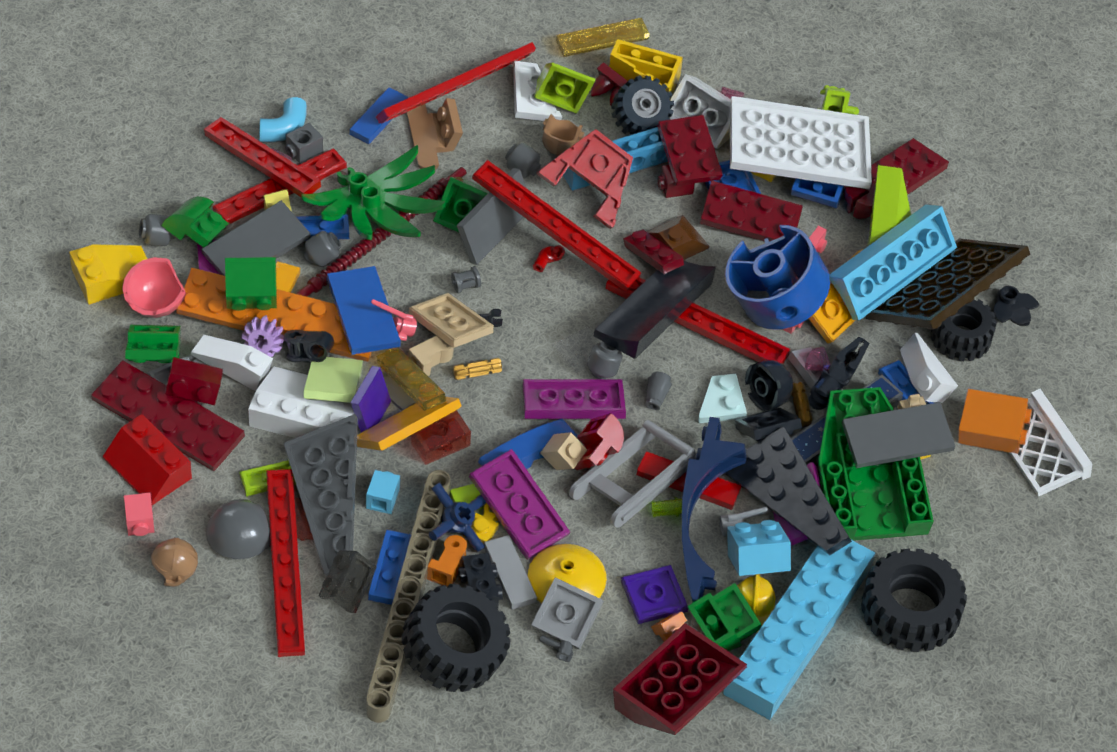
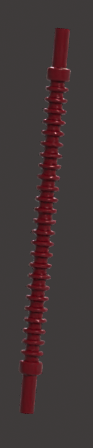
M460 167L446 179L441 178L432 188H428L418 198L438 200L439 197L443 196L450 177L463 178L467 174L466 170ZM399 211V215L408 222L410 219H414L415 215H419ZM381 227L380 229L376 228L375 232H372V240L362 239L360 243H356L355 247H351L350 251L342 254L340 258L336 259V262H332L331 266H327L326 270H321V274L317 273L316 277L309 279L307 285L296 294L308 297L313 292L318 293L322 286L327 285L328 273L346 271L347 267H351L352 263L355 264L362 256H366L367 252H371L372 248H376V244L380 245L381 241H385L386 237L391 236V233Z

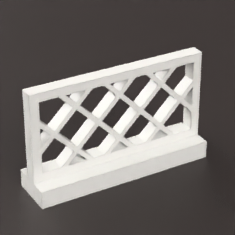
M1038 389L1031 392V398H1028V407L1032 409L1033 417L1030 420V424H1026L1030 425L1026 443L1023 448L1019 449L1020 457L1016 453H1008L1037 496H1040L1078 478L1084 480L1091 477L1092 463L1042 390ZM1033 426L1043 428L1046 431L1045 438L1031 435ZM1032 441L1043 444L1040 453L1027 450L1028 442ZM1046 445L1057 447L1059 450L1058 457L1044 454ZM1024 455L1038 458L1036 467L1025 465L1023 463ZM1041 460L1056 463L1053 472L1040 469ZM1059 464L1070 466L1073 472L1064 475L1057 473ZM1037 474L1051 477L1050 483L1040 487L1035 480Z

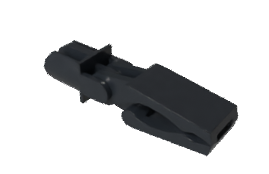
M857 337L836 355L828 371L822 372L810 391L811 395L808 400L813 409H825L829 402L830 392L842 390L844 386L848 385L870 344L861 337ZM863 343V345L859 347L858 353L855 352V350L858 348V345Z

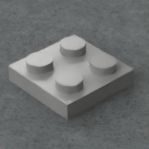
M555 577L531 625L561 641H569L572 646L581 649L604 601Z

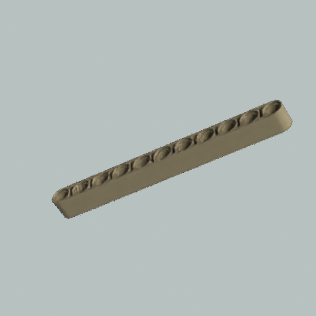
M442 470L432 471L427 477L367 693V716L376 723L386 721L391 715L406 660L403 651L406 645L402 644V638L394 637H402L405 621L418 601L423 597L427 582L428 564L433 559L438 539L436 541L431 540L429 532L442 523L441 517L445 507L431 488L440 482L450 496V476ZM387 681V682H390V683H388V684H382L381 682ZM381 704L383 706L375 707L374 705Z

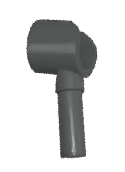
M544 635L540 637L541 642L558 650L556 657L559 660L571 661L573 647L569 641L559 643Z

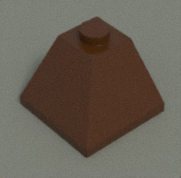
M684 215L646 231L683 256V260L710 247Z

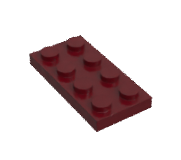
M711 180L700 224L764 242L766 238L772 241L784 236L779 225H789L798 228L803 205Z

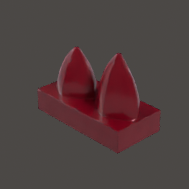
M603 62L597 68L599 76L591 88V97L602 95L613 88L614 90L610 96V106H612V103L615 101L613 100L615 94L627 80Z

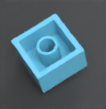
M764 520L759 524L741 522L735 524V526L727 527L728 557L739 576L791 571V542L779 522L773 520Z

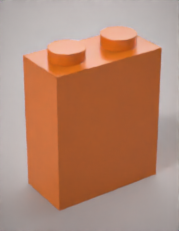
M968 389L959 427L958 443L1019 454L1020 444L1025 445L1028 430H1024L1025 424H1030L1032 409H1028V399Z

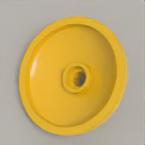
M558 544L545 548L533 558L528 569V579L537 596V600L541 604L555 577L598 598L602 596L606 586V571L600 559L590 550L574 544Z

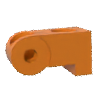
M459 535L447 537L440 559L438 561L431 559L428 564L427 580L446 585V587L449 584H454L458 576V568L462 567L463 556H466L467 542L463 537Z

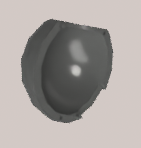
M234 499L222 504L210 516L206 526V537L209 545L214 551L224 557L249 559L261 554L271 544L270 531L264 509L259 504L247 499Z

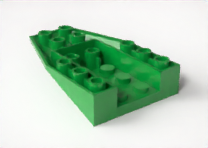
M881 387L831 391L818 460L821 490L848 536L853 541L928 535L934 522L920 457L861 468L855 467L842 421L843 419L893 411L894 409Z

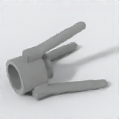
M762 507L738 514L721 515L720 528L722 536H727L728 526H735V524L741 523L742 519L765 514L772 510L768 507Z

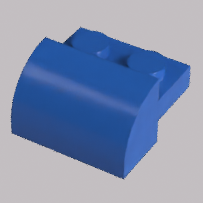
M796 178L791 195L837 209L845 185Z

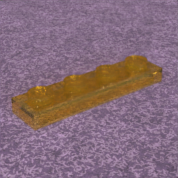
M641 17L559 34L556 37V42L563 57L614 47L617 39L630 43L648 40L649 31Z
M399 347L388 349L386 352L376 356L380 367L424 411L446 401L445 392Z

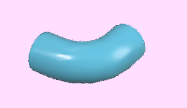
M291 97L284 101L283 115L274 119L260 118L259 141L286 140V134L304 126L307 115L306 102L301 98Z

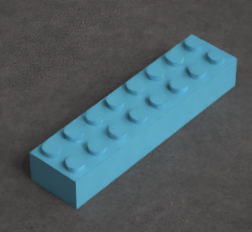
M853 540L830 556L817 546L740 657V660L747 664V668L724 689L723 694L771 720L870 572L875 552Z

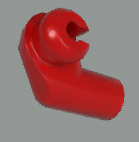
M561 245L543 248L533 264V269L543 272L547 263L562 259L565 255V249Z

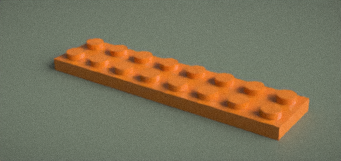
M191 268L184 287L186 296L176 309L177 314L245 331V325L251 322L254 317L257 316L261 320L263 316L267 315L269 322L276 319V327L283 326L282 335L291 330L325 331L330 333L335 341L330 353L369 362L372 352L351 355L334 303L277 289V308L269 310L244 309L241 311L227 309L225 276Z

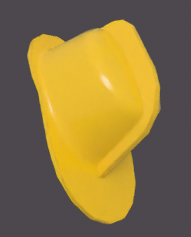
M755 574L745 578L737 587L763 626L775 608L776 596L769 581L760 577V574Z

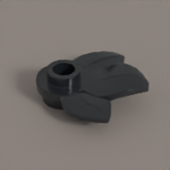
M1004 286L997 293L994 314L1001 323L1011 320L1019 326H1028L1031 322L1030 310L1039 307V303L1028 293H1019L1018 289L1013 286Z

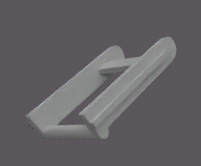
M646 420L643 427L623 443L619 453L608 455L601 465L594 466L572 485L569 495L574 500H579L594 488L620 505L611 517V524L619 528L686 473L689 459L696 460L697 454L694 448L650 420ZM654 437L661 439L683 454L635 495L630 494L606 478Z

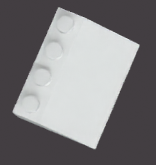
M274 366L257 388L249 406V426L297 438L354 414L351 403L305 399L304 388L308 375Z

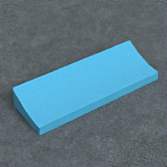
M924 205L829 274L830 281L846 304L852 320L859 321L957 248L943 207Z

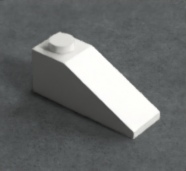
M914 333L900 349L910 380L925 401L943 403L958 385L920 335Z
M203 335L191 352V355L209 366L223 369L222 373L254 391L257 390L268 375L273 358L252 346L208 335Z

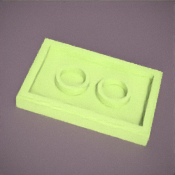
M326 357L322 362H311L304 388V398L350 403L358 390L363 360Z

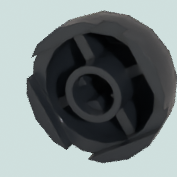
M762 360L748 367L745 374V385H750L751 392L748 395L756 407L763 411L773 410L789 400L793 392V379L785 365L775 360Z

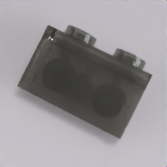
M340 550L333 560L331 569L322 583L318 596L322 599L333 600L349 613H356L377 567L357 551Z

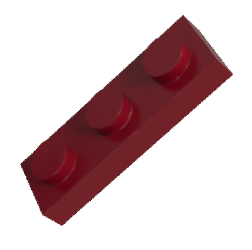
M643 229L623 238L624 246L663 274L684 265L683 256Z

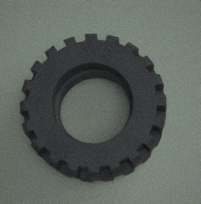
M910 548L901 549L900 553L893 551L888 553L886 558L881 557L876 561L875 566L871 568L862 596L861 609L864 613L866 624L868 626L872 625L871 631L875 636L880 635L882 641L887 645L892 643L896 645V649L904 650V648H908L910 652H919L922 648L925 651H930L935 648V644L941 647L947 643V640L956 633L967 601V595L965 594L966 586L964 581L960 580L961 575L957 569H952V564L946 559H939L938 554L933 552L928 554L923 549H916V551H910ZM900 589L918 590L929 596L936 607L928 611H913L900 605L891 593Z
M449 584L447 588L446 585H440L435 587L434 590H429L418 601L403 626L402 644L406 645L403 651L405 657L411 659L409 663L414 671L418 670L420 672L419 677L424 681L428 679L433 682L432 686L439 689L446 687V691L456 692L458 688L460 692H466L472 688L482 686L492 677L508 654L507 650L510 648L511 640L508 637L510 635V628L508 624L504 623L507 618L503 611L499 612L497 609L498 604L493 599L491 601L485 597L487 594L481 590L476 592L473 590L474 587L464 585L463 588L459 584ZM451 623L464 629L472 638L476 652L462 653L450 648L441 639L436 624Z

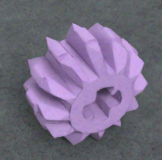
M267 315L263 316L261 320L256 316L245 325L242 339L246 340L245 345L252 346L269 357H273L275 352L281 350V343L284 342V335L281 334L283 326L276 327V319L269 322Z

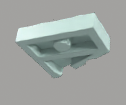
M737 375L712 376L699 413L698 422L708 423L709 417L720 418V421L745 417L747 412Z

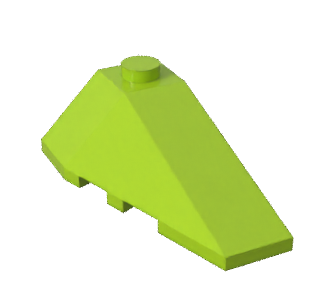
M878 165L868 246L911 215L902 168Z

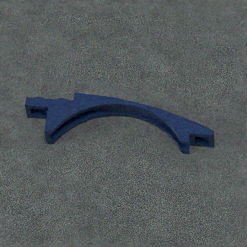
M709 417L708 426L703 427L702 441L704 442L702 448L697 450L696 460L689 459L682 497V545L692 603L704 596L705 589L716 590L717 581L714 580L715 571L700 558L689 537V525L693 509L701 494L716 478L737 466L745 464L747 458L744 443L720 440L722 433L720 418Z

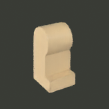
M434 336L409 349L408 364L424 379L430 375L432 367L439 363L449 362L452 359L454 348L438 336Z

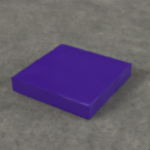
M377 366L370 368L350 402L354 414L358 418V426L361 433L377 425L391 403L381 368Z
M671 565L621 577L622 586L638 624L662 619L681 611L683 613L688 612L687 602Z

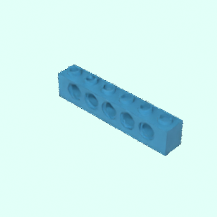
M658 127L612 141L633 157L629 173L668 162ZM569 168L563 174L572 191L591 185Z

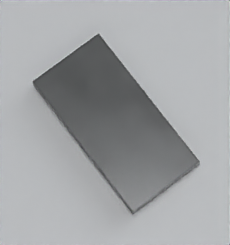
M513 168L508 175L526 188L520 169ZM490 192L457 225L469 260L472 264L476 265L523 218L522 215Z
M281 200L204 247L202 254L220 275L225 276V258L276 257L277 259L309 239L310 232Z
M941 402L843 419L842 421L844 433L856 468L954 451L956 447Z

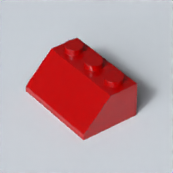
M143 414L121 427L103 455V459L138 494L150 493L152 505L192 479L191 461Z

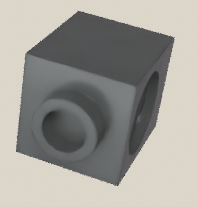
M307 123L286 134L285 150L290 158H295L301 164L323 152V136L310 123Z

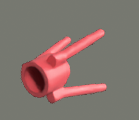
M374 299L371 300L373 305L396 315L393 320L400 340L406 341L407 337L414 335L417 321L416 318H413V315L405 314Z

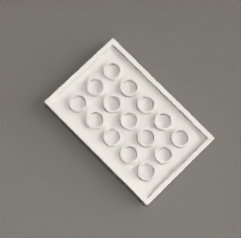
M732 96L730 101V169L870 189L872 175L869 117Z

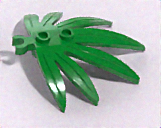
M418 145L369 176L362 172H355L351 167L347 168L348 175H342L341 172H337L338 183L345 187L314 194H301L302 200L318 206L329 205L321 212V218L326 221L338 220L346 213L347 208H352L354 228L360 236L368 240H372L373 234L366 214L378 226L390 233L403 237H420L421 231L391 208L405 213L425 214L442 210L445 207V201L388 193L413 188L426 181L435 173V165L399 175L417 156L419 152Z

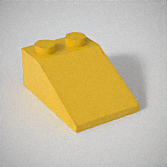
M92 244L69 252L72 271L88 305L124 294L123 284L126 275L133 266L147 259L142 246Z

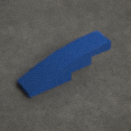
M559 419L507 441L480 457L478 463L483 466L513 449L524 467L528 469L532 466L534 460L544 458L540 452L554 434L572 433L575 437H577V434L563 419Z

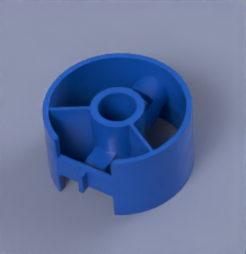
M779 225L784 236L772 241L766 238L764 239L765 244L751 250L747 248L744 241H741L733 250L726 265L725 277L731 292L748 318L754 324L766 329H785L804 322L822 306L830 289L828 269L811 240L802 230L789 225ZM748 290L767 291L769 298H749L747 293Z

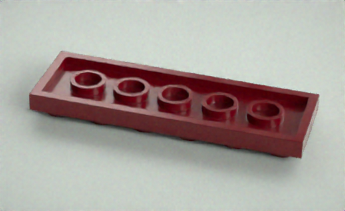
M124 360L118 364L91 394L93 401L129 422L143 414L183 454L212 471H215L245 437L244 430L198 403L165 394V384Z

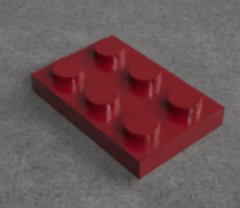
M704 115L658 122V131L676 186L721 180L723 174Z

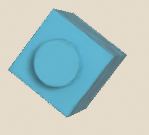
M375 470L366 494V509L392 514L400 491V476L388 471Z

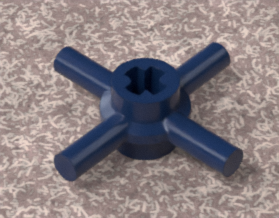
M440 482L432 487V491L445 507V510L441 517L442 523L429 532L430 539L436 541L447 532L463 533L476 553L485 547L471 527L475 518V511L487 503L482 495H479L470 503L453 502Z

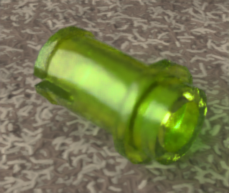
M674 497L673 500L651 501L653 518L669 515L679 517V514H682V499Z

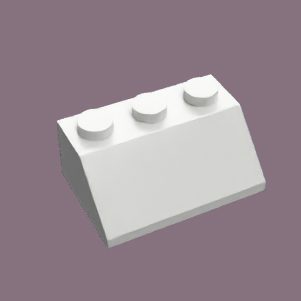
M685 74L670 100L674 101V106L671 108L674 112L669 119L704 115L713 146L718 149L730 139L731 99L696 77Z

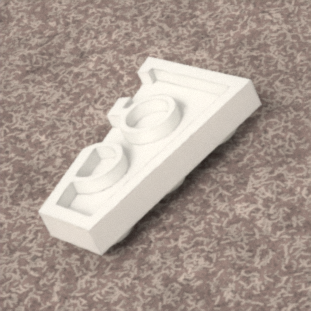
M514 62L515 118L544 121L549 118L550 114H553L555 119L561 120L562 115L553 104L534 98L537 79L541 74L536 63Z

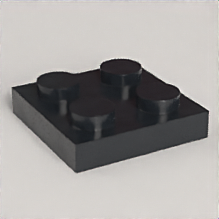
M781 407L734 419L737 430L758 442L782 427L785 428L789 435L793 433V430L802 428L801 418Z

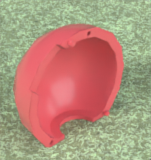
M153 257L142 260L130 269L124 279L123 293L126 302L132 310L145 317L159 318L171 314L180 306L186 296V292L170 260L167 258Z

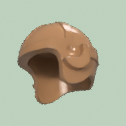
M550 114L549 118L543 122L544 132L542 141L544 147L550 153L557 156L581 140L585 132H582L583 125L577 127L569 120L555 119L553 114Z
M174 537L159 543L154 548L151 561L155 569L165 577V586L176 587L184 583L195 573L198 565V555L190 543Z

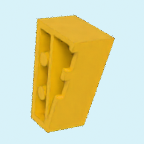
M617 39L610 54L609 67L627 81L630 79L634 80L637 76H642L643 79L646 75L651 76L652 81L657 78L660 80L659 84L662 86L665 83L667 86L665 90L667 92L671 91L673 95L681 75L683 57Z

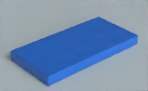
M371 266L328 273L327 281L351 355L400 347L401 341L392 314L371 303V300L374 299L388 305L376 267Z

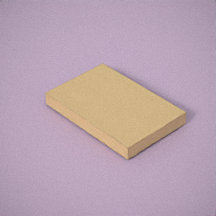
M449 293L409 307V314L413 315L416 321L453 348L493 333L494 325Z

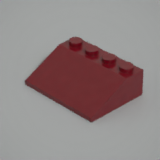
M684 623L613 688L614 708L636 724L676 735L747 668V664Z

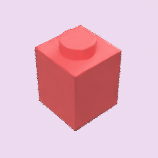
M150 493L124 495L128 536H144L148 533H155Z

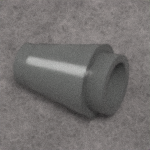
M653 372L648 377L645 404L648 409L656 411L660 409L672 386L670 382L671 377L668 374Z

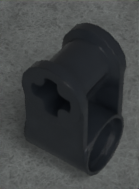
M291 330L284 334V340L288 346L286 357L291 362H322L326 359L335 343L333 336L325 331Z

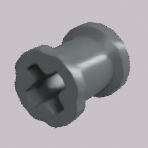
M476 266L461 273H451L452 284L457 294L461 293L463 289L474 286L476 288L481 287V278Z

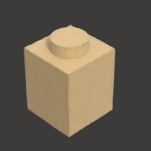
M572 433L554 434L540 453L555 470L574 469L587 449Z

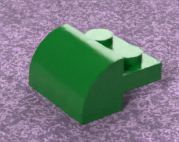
M197 196L187 200L161 226L179 240L188 235L204 248L217 238L229 223L220 214L210 209L214 201L206 197Z
M130 325L125 359L135 363L146 361L171 363L173 357L179 358L181 326Z
M736 583L714 596L708 593L688 605L689 610L705 636L727 651L741 647L742 640L756 633L762 627Z

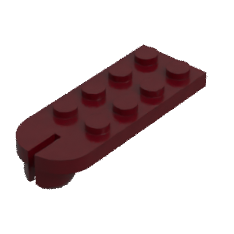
M912 138L871 165L872 184L870 189L845 186L844 198L847 201V212L851 213L855 206L853 216L856 219H867L872 215L878 165L902 168L908 195L946 170L949 161Z

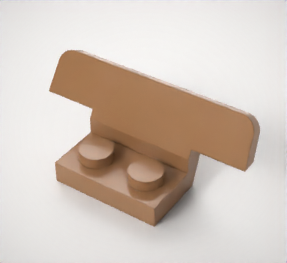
M446 98L442 107H439L437 114L427 113L426 104L407 112L414 146L418 145L417 160L420 169L435 165V169H437L439 166L437 153L454 151L463 131L455 99Z

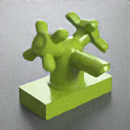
M825 85L824 89L820 91L821 95H825L822 110L854 115L859 114L858 107L848 106L850 91Z

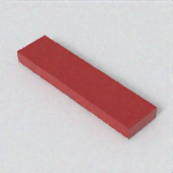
M646 451L636 475L653 480L674 461ZM687 472L669 487L683 492ZM718 477L704 490L699 498L732 510L741 491V485Z

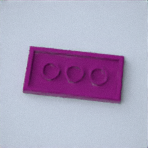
M523 379L525 419H593L612 413L617 419H626L622 379Z
M513 449L469 474L468 477L527 560L570 534V530Z

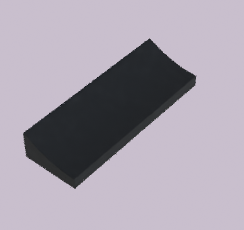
M684 261L683 266L666 274L657 270L595 328L593 336L636 359L712 285L716 266H704Z

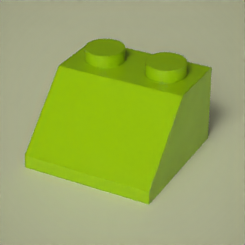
M553 62L547 63L537 79L534 98L577 114L595 83V79Z

